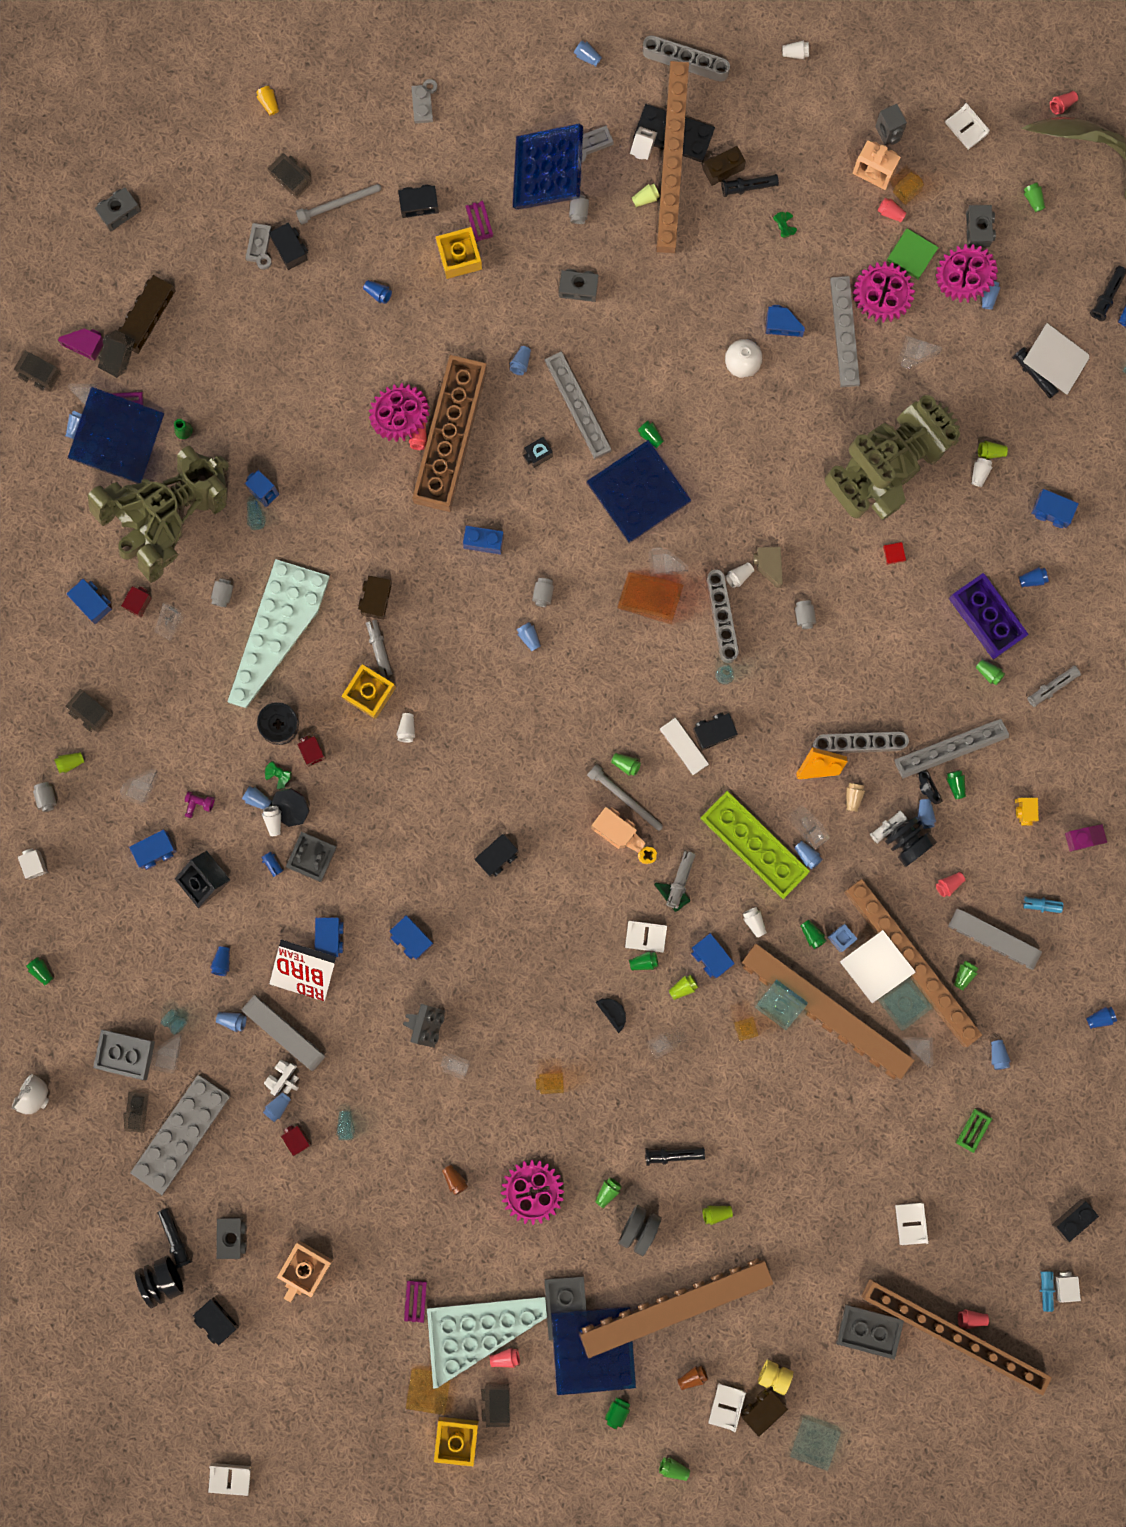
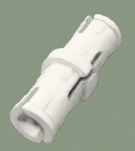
M899 811L888 821L882 822L883 825L873 833H870V836L878 844L908 819Z

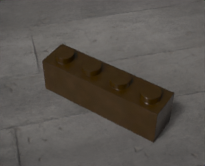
M155 275L146 281L143 293L136 298L133 310L127 313L124 325L119 327L116 332V340L119 344L139 354L176 292L172 284Z

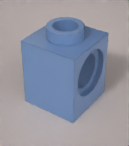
M845 924L841 925L827 937L839 952H843L857 940Z

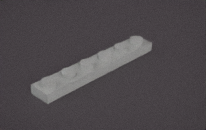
M849 276L830 278L840 387H855L860 385L850 278Z
M562 351L546 358L545 363L594 460L611 452V448Z
M999 719L895 759V765L903 779L1009 738V733L1002 720Z

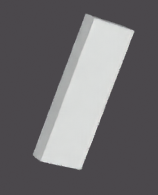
M676 718L660 728V731L692 775H695L709 765Z

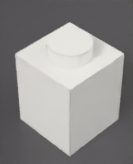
M639 127L630 154L638 159L648 160L657 132Z
M33 848L23 851V855L18 857L25 879L30 880L48 873L40 851Z
M1069 1271L1060 1272V1276H1054L1057 1301H1081L1078 1276L1072 1275V1272Z

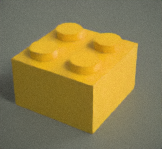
M472 227L436 236V243L446 279L482 270V262Z
M362 664L341 697L376 720L396 689V686Z
M439 1417L434 1462L473 1467L479 1421Z

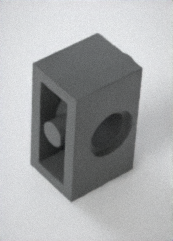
M897 104L880 111L875 127L884 145L898 143L902 138L907 122Z
M126 188L115 191L113 196L107 200H102L95 207L96 212L110 232L141 212L138 204ZM116 206H121L119 210L113 211Z
M969 205L966 211L967 248L971 247L972 244L975 247H990L992 242L995 241L996 231L993 230L992 223L995 222V212H992V205ZM977 224L984 225L985 229H980Z
M573 269L561 270L559 298L596 302L599 275L591 271L580 273ZM576 282H581L584 285L582 287H576L574 284Z
M243 1217L217 1218L216 1259H241L243 1254H246L247 1244L243 1242V1234H246L247 1223L243 1222ZM229 1233L236 1235L237 1240L235 1243L228 1241L227 1236Z

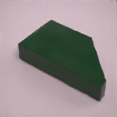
M655 883L656 889L668 901L671 885ZM683 893L679 907L672 909L676 913L691 900Z

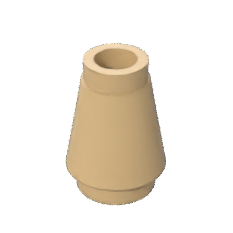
M849 783V786L846 787V810L858 812L865 793L864 785Z

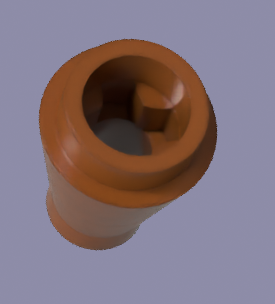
M452 1165L442 1170L449 1190L454 1195H458L468 1188L467 1181Z
M701 1365L699 1367L695 1366L681 1378L677 1379L681 1390L704 1385L708 1381V1376Z

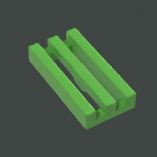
M974 1109L956 1143L974 1153L992 1118ZM976 1115H979L969 1136L967 1137L965 1143H963L962 1141L965 1135L967 1134L970 1126L972 1125ZM982 1119H986L972 1147L968 1146Z

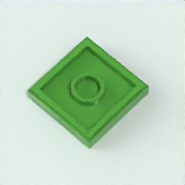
M906 229L887 258V261L893 263L896 267L900 265L901 270H906V273L919 280L939 247L911 230Z

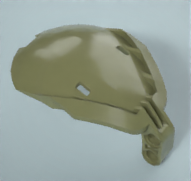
M1056 117L1040 120L1021 128L1057 137L1105 143L1117 151L1126 161V137L1111 132L1089 120L1075 117Z

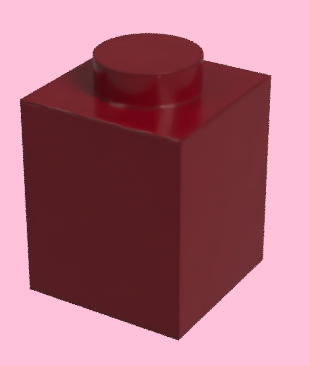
M132 586L121 606L142 618L152 597L148 594L149 591L139 586L137 589Z
M306 736L297 744L308 767L326 759L315 736Z
M293 1124L283 1130L285 1134L281 1138L292 1156L299 1154L312 1145L300 1125L295 1127Z

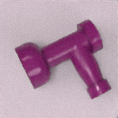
M188 791L185 796V802L189 804L185 817H193L196 804L202 805L205 811L211 812L215 798L208 796L205 799Z

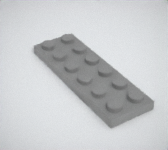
M197 1075L130 1173L163 1195L231 1096L201 1075Z

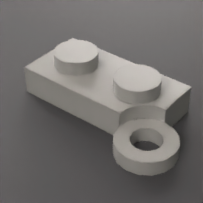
M428 79L423 83V86H411L415 124L433 122L431 94L436 92L437 83L432 79ZM432 84L434 87L433 89L429 90L427 89V85Z
M607 125L572 138L575 147L572 152V160L575 163H583L586 160V155L612 146L613 140ZM581 153L582 158H576V154Z
M253 223L246 261L256 262L260 269L266 270L272 264L271 258L267 255L270 241L269 232L272 231V227ZM266 259L267 264L262 265L261 260Z

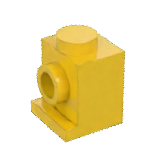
M1038 798L1015 799V804H1019L1016 807V817L1019 818L1021 826H1033V823L1039 821Z

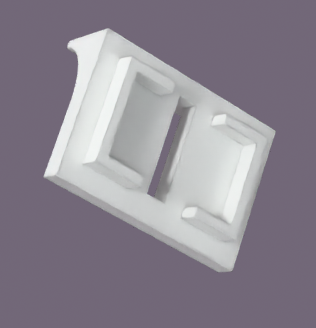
M967 103L945 121L946 125L968 150L985 138L990 131ZM971 122L974 123L971 127H969V128H968L966 131H964L963 133L960 132L962 129H964V128H965L967 125H969Z
M628 921L625 948L664 953L667 926ZM645 927H649L647 945H643Z
M924 1203L895 1205L899 1244H928ZM921 1221V1225L903 1226V1223Z
M718 1383L708 1423L736 1432L746 1392ZM720 1403L731 1407H735L737 1409L736 1411H732L729 1409L718 1407V1405Z
M211 1463L209 1467L208 1493L249 1495L251 1466ZM229 1469L232 1470L231 1488H227Z

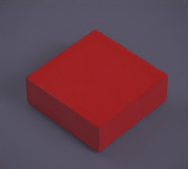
M902 542L883 546L887 565L906 561Z

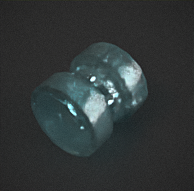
M171 1009L161 1020L160 1024L168 1027L170 1032L176 1036L188 1021L184 1017H179L176 1010Z

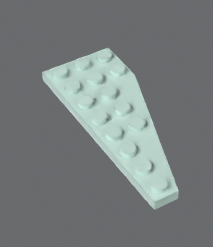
M275 559L227 701L228 703L243 708L249 706L261 687L270 678L273 671L279 666L312 619L318 614L330 576Z

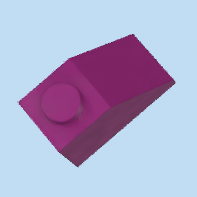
M85 328L58 338L61 346L93 361L96 360L105 343L100 332L94 329L89 331Z
M1103 824L1065 833L1070 852L1107 843Z

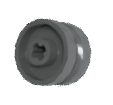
M636 1205L622 1231L618 1244L629 1248L634 1239H636L633 1250L643 1257L658 1232L662 1217L651 1213L646 1221L643 1222L646 1216V1209Z

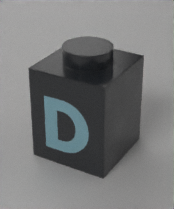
M544 437L524 447L525 454L523 457L528 465L532 464L533 468L553 457V451Z

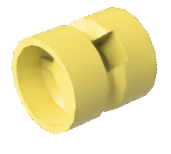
M766 1360L759 1375L758 1384L766 1388L772 1386L773 1391L785 1395L792 1381L794 1371L785 1367L779 1368L777 1363Z

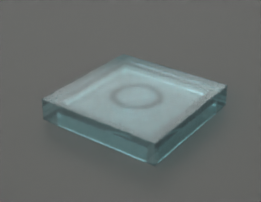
M910 977L878 999V1002L901 1031H904L933 1008Z
M776 979L758 1001L755 1008L787 1030L808 1002Z
M802 1418L790 1457L828 1471L841 1432Z

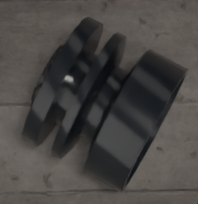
M274 702L261 709L257 717V727L267 742L273 745H284L296 737L299 731V721L296 713L290 706ZM277 720L284 723L279 730L274 726V724H277Z
M917 817L903 822L885 840L887 845L894 840L897 842L891 848L892 851L901 847L903 851L898 855V859L905 867L937 843L929 832L922 836L919 834L924 827L923 824L916 829L913 827L919 821Z
M164 1256L154 1261V1269L150 1265H145L144 1270L142 1268L135 1270L138 1290L150 1308L156 1307L158 1303H165L164 1293L169 1299L184 1293L180 1275L169 1256Z

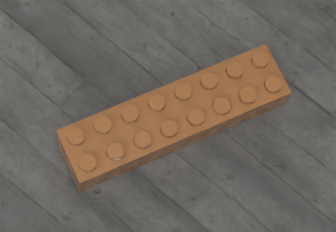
M453 355L449 356L412 497L414 504L451 512L487 374L486 363Z

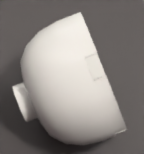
M749 339L735 341L729 346L725 354L726 367L733 375L739 378L753 376L759 371L762 364L760 347Z
M31 1074L23 1083L18 1098L15 1097L12 1104V1109L23 1114L36 1113L40 1108L44 1109L49 1101L46 1083L39 1077Z

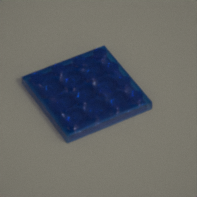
M579 123L516 136L513 188L514 209L519 210L580 198L583 125Z
M91 387L67 459L137 484L141 483L164 413Z
M649 440L586 481V484L629 544L691 503V499Z
M629 1306L551 1313L557 1395L636 1388L633 1341L588 1358L579 1336V1332H582L583 1327L590 1324L597 1326L601 1324V1320L612 1317V1319L617 1318L620 1312L630 1309Z

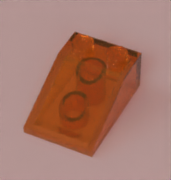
M628 572L617 608L672 625L684 585L666 579Z

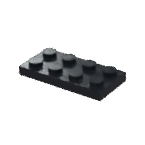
M645 104L633 140L639 127H643L657 132L654 147L664 150L667 111ZM685 117L682 156L703 163L715 127Z

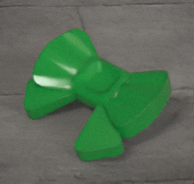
M779 212L773 217L774 221L778 223L782 238L790 237L797 231V228L788 227L786 223L793 217L789 212Z
M274 761L266 766V780L273 776L279 778L277 789L285 788V784L291 779V771H284L277 767Z

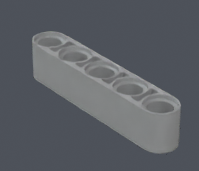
M648 36L644 39L643 55L648 59L669 66L670 61L689 62L688 72L720 82L728 78L730 64L724 58L656 36ZM654 46L655 49H648L647 47ZM669 51V52H672L673 54H672V55H667V54H665V52ZM688 57L690 60L685 61L682 58ZM700 63H706L707 66H701ZM722 68L725 71L719 72L717 69Z
M712 570L708 574L706 583L720 657L723 662L732 663L738 656V645L725 577L720 570ZM717 576L720 578V583L714 584L710 578ZM720 594L723 596L724 601L717 602L714 600V596ZM725 613L727 619L721 621L718 619L717 614ZM728 631L731 638H722L721 632ZM727 649L732 650L734 657H726L724 651Z
M903 732L823 734L814 740L813 747L821 749L817 743L818 740H824L827 743V748L822 750L832 753L901 751L908 745L909 738ZM895 737H900L903 740L902 746L895 744ZM876 738L883 739V747H879L876 745ZM838 739H843L846 742L845 748L838 747ZM856 739H863L865 741V747H858L856 745Z
M956 909L948 925L949 928H955L957 932L969 938L973 937L974 941L986 947L990 946L992 950L1004 956L1008 955L1009 959L1021 965L1025 964L1027 968L1034 970L1042 954L1037 948L960 909Z
M253 995L241 1009L250 1019L311 1071H314L326 1057L307 1039L305 1040L304 1036L297 1030L290 1027V1024L278 1014L276 1015L275 1011L267 1004L261 1002L260 998L256 995Z

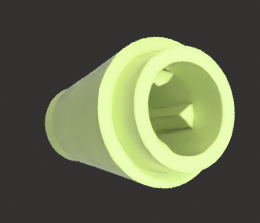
M653 183L645 186L631 198L635 206L638 207L657 201L660 195Z

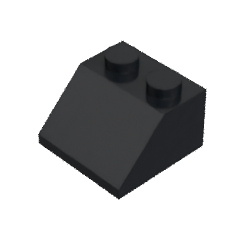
M207 850L191 859L175 878L176 882L197 908H200L230 881L226 873Z

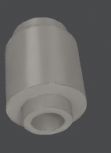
M575 195V197L571 198L569 211L571 223L585 224L589 208V200L586 199V196Z
M221 578L219 582L215 581L211 595V604L226 608L227 603L229 604L234 587L230 585L231 581Z
M538 578L532 601L536 602V606L546 607L551 604L554 589L552 580Z
M810 600L797 602L795 608L797 626L802 627V629L813 628V625L816 624L814 605L811 604Z
M49 782L34 786L33 794L38 810L43 812L53 810V806H56L57 803L53 788L49 785Z

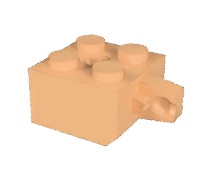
M867 140L857 159L853 174L886 190L901 157L896 152L887 150L888 147Z
M605 807L592 824L591 829L616 848L628 847L639 853L646 843L636 834V825L627 818L625 821L619 817L620 813L614 808L610 807L608 809Z
M299 1240L277 1277L287 1283L285 1287L289 1289L284 1299L292 1302L296 1293L298 1295L304 1293L312 1297L333 1260ZM307 1265L310 1271L303 1273L301 1266Z

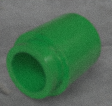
M616 1397L604 1418L607 1420L606 1424L616 1430L618 1427L622 1428L630 1412L629 1407L631 1404Z

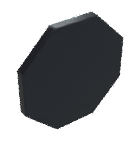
M292 788L277 791L270 804L279 808L281 811V823L288 827L303 824L310 812L305 796Z

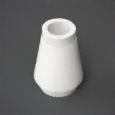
M803 40L783 45V57L797 59L809 57V42H804Z
M978 458L977 462H974L972 485L983 486L993 468L991 461Z
M747 562L728 571V574L725 576L726 581L732 588L740 587L754 572V568Z
M402 714L396 734L398 741L405 743L413 742V738H415L413 714Z
M277 806L264 808L262 816L269 835H280L281 811Z
M757 907L743 913V920L756 937L767 933L761 911H758Z

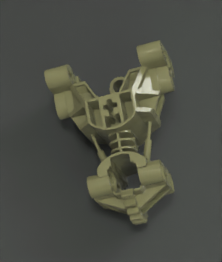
M924 395L918 402L916 401L898 416L897 422L900 424V427L896 430L885 422L869 432L868 435L861 434L855 438L849 446V453L852 458L847 467L844 469L841 466H834L825 477L827 487L851 517L860 518L869 509L870 502L868 499L874 498L876 501L871 507L881 520L886 519L901 508V505L906 502L902 485L920 471L921 467L917 461L923 457L926 462L933 465L944 455L945 451L959 442L960 432L958 429L960 426L955 425L958 419L951 418L954 413L948 414V407L942 409L941 402L936 405V401L932 396Z
M186 446L177 455V471L179 473L177 476L164 480L163 483L143 479L141 480L142 483L128 484L124 487H121L118 482L112 483L105 489L102 486H97L88 494L89 511L102 526L109 524L116 516L120 520L122 527L134 528L133 531L119 541V555L126 560L132 559L137 555L138 569L150 583H153L163 575V568L178 557L179 554L174 548L179 538L183 536L182 524L188 516L192 515L196 509L204 511L210 509L213 514H217L227 505L225 472L229 470V463L221 456H216L214 459L196 453L191 446ZM201 476L207 479L204 482L200 480L196 482ZM175 483V487L171 486L170 489L167 487L168 485ZM190 504L191 507L181 520L178 515V509L183 510L184 505L187 507ZM124 546H130L132 549L129 551H124L122 548Z

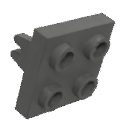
M301 832L286 868L322 883L337 847Z
M421 1004L418 1015L406 1014L405 1017L409 1019V1022H403V1025L413 1030L410 1042L435 1048V1044L439 1040L440 1027L445 1019V1010Z

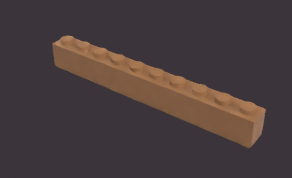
M670 61L656 251L662 253H675L689 62Z
M861 879L844 891L873 931L878 934L883 930L911 965L915 973L910 976V979L961 1045L968 1047L982 1036L981 1032L865 882Z
M754 944L741 963L744 965L743 969L751 975L753 972L759 976L758 980L765 986L770 984L776 988L774 992L782 998L784 996L788 997L791 1000L790 1004L798 1010L803 1008L807 1011L805 1014L813 1021L818 1019L823 1023L821 1027L829 1033L832 1031L839 1035L837 1039L846 1045L849 1042L854 1046L853 1050L857 1054L868 1056L870 1058L869 1062L875 1067H883L886 1070L885 1074L891 1079H902L915 1061L759 945Z
M758 1258L748 1261V1265L741 1268L740 1265L729 1269L730 1273L722 1275V1273L711 1276L712 1280L705 1283L704 1280L695 1282L690 1289L680 1288L674 1291L675 1295L667 1297V1295L656 1298L657 1302L649 1305V1302L638 1305L637 1310L631 1312L628 1309L620 1312L617 1318L612 1319V1317L601 1320V1324L597 1326L590 1324L583 1327L582 1332H579V1336L587 1357L591 1358L773 1285L765 1261H759Z
M869 1279L861 1295L864 1300L1033 1391L1044 1395L1052 1378L1045 1372Z

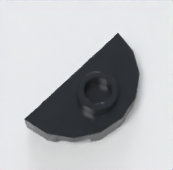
M928 770L919 772L918 776L921 783L919 787L923 795H927L930 801L936 805L943 802Z
M601 999L595 1002L619 1034L626 1022V1012L623 1006L612 999Z

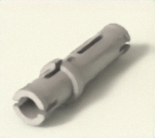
M372 620L373 629L370 621L365 623L370 636L369 643L373 646L380 674L385 678V669L388 676L393 675L386 655L383 644L384 637L380 634L378 621Z
M1072 666V668L1047 685L1043 684L1037 692L1027 697L1029 703L1036 707L1045 699L1053 697L1055 692L1081 676L1079 669L1076 666Z
M684 851L675 881L671 884V893L666 903L671 908L675 907L677 909L679 907L682 894L685 893L686 881L696 856L692 852L688 851L687 854V851Z

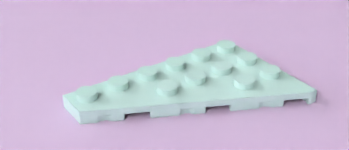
M545 1297L427 1308L433 1388L443 1385L547 1318Z

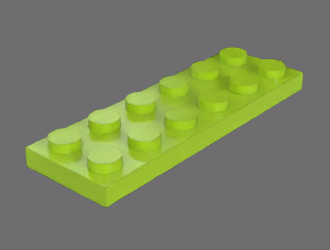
M728 791L700 818L781 899H784L810 872Z

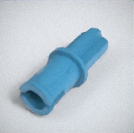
M1025 896L1024 901L1027 903H1024L1023 909L1041 910V913L1044 911L1062 913L1063 902L1045 900V897L1038 899Z
M1040 1271V1292H1042L1043 1311L1053 1312V1292H1056L1053 1283L1054 1272Z

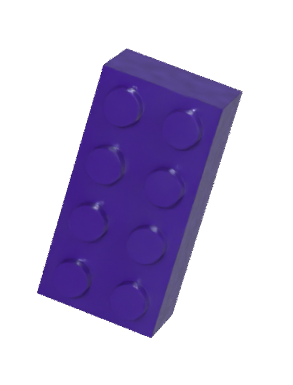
M984 573L949 597L950 602L993 660L1029 635Z

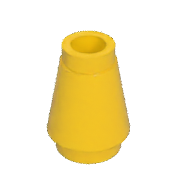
M264 86L257 90V99L269 116L278 113L279 109L274 90L270 86Z

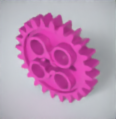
M965 244L962 250L957 246L956 252L950 250L951 255L944 254L945 261L940 260L941 267L936 268L938 272L936 274L937 284L941 292H945L946 297L951 296L952 301L958 297L960 303L963 301V298H966L967 303H969L971 297L975 301H977V295L984 297L983 292H990L989 286H995L993 280H997L996 273H998L993 254H989L988 249L982 252V246L975 249L974 244H972L971 248H967Z
M876 262L875 268L869 265L868 271L864 269L862 275L858 276L857 280L859 282H855L854 285L857 289H854L853 294L858 296L855 297L854 301L860 302L857 308H864L862 314L869 313L868 319L875 316V322H877L878 318H881L883 323L886 318L892 322L894 316L899 319L900 313L905 315L906 309H910V303L914 300L912 295H914L915 290L911 289L914 283H908L911 276L905 277L906 270L900 272V265L895 269L893 268V263L887 267L886 262H884L880 267L879 263ZM889 277L890 280L886 289V295L884 297L882 307H879V302L883 293L882 290L884 288L886 278ZM878 278L882 283L877 284L873 279ZM896 283L900 288L895 289L891 284ZM868 296H875L877 301H871ZM886 301H893L895 306H889Z
M401 383L400 387L397 388L393 384L392 390L386 387V393L380 391L381 397H374L376 403H371L373 409L369 410L371 414L369 416L370 424L377 434H380L382 438L387 437L388 441L394 438L398 442L399 437L405 441L406 436L412 439L413 432L419 434L418 428L424 429L422 423L428 422L426 416H430L428 412L430 407L422 391H418L417 387L412 389L410 384H408L405 388L403 383Z
M531 1159L530 1165L523 1161V1167L516 1164V1171L509 1170L512 1176L504 1177L508 1183H502L501 1185L506 1188V1190L501 1191L502 1195H506L502 1202H508L505 1210L512 1209L510 1216L518 1215L516 1221H519L522 1217L524 1218V1224L527 1223L528 1219H531L532 1225L535 1224V1219H538L540 1224H542L543 1217L549 1221V1213L556 1215L554 1208H561L557 1202L564 1200V1198L559 1196V1194L564 1193L563 1189H559L563 1182H557L560 1174L554 1176L555 1168L549 1171L548 1163L542 1167L541 1160H539L537 1165H534L533 1159ZM538 1174L543 1175L545 1178V1182L542 1185H537L534 1182V1177ZM523 1180L526 1183V1188L521 1191L517 1190L515 1187L516 1181ZM545 1186L550 1187L548 1190L537 1192L536 1197H532L529 1194L516 1198L518 1194L529 1192L530 1187H533L534 1190ZM548 1194L551 1199L550 1202L542 1204L539 1200L540 1195ZM524 1199L531 1201L532 1206L528 1210L520 1206L521 1201Z

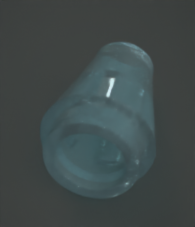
M258 501L247 502V525L251 530L264 528L266 520Z
M730 666L719 667L715 674L717 681L721 684L731 683L734 679L733 669ZM723 670L729 671L730 674L724 675Z
M339 1112L336 1136H338L339 1141L353 1140L356 1133L351 1112Z

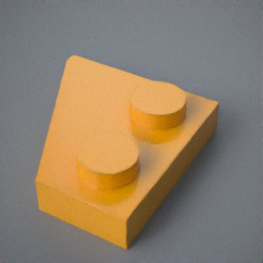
M812 747L796 773L797 779L840 775L848 762L847 756Z

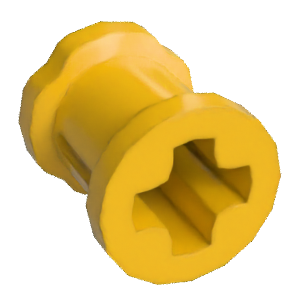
M644 847L638 853V859L644 864H651L656 860L657 852L653 847ZM644 851L652 853L650 855L651 860L643 858L645 856Z

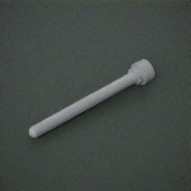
M379 184L373 185L310 210H303V208L296 210L298 220L301 225L308 223V220L311 219L310 217L379 192L381 186Z
M598 764L587 774L590 779L599 780L656 830H662L663 825L609 780Z

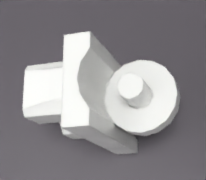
M283 1060L278 1062L275 1069L282 1073L280 1079L278 1080L274 1076L269 1075L264 1082L271 1090V1094L274 1096L278 1095L285 1084L287 1086L283 1091L286 1094L291 1089L298 1090L299 1087L295 1083L299 1077L294 1075L289 1080L297 1068L294 1063L289 1064Z

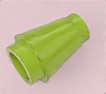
M989 441L979 443L978 456L980 458L992 459L1007 456L1008 448L1005 445Z
M81 752L58 756L59 758L54 759L59 774L67 773L85 763Z
M690 974L689 976L685 975L668 991L672 998L676 1000L696 992L695 990L699 987Z
M707 1206V1208L702 1210L705 1224L713 1225L733 1217L731 1206Z

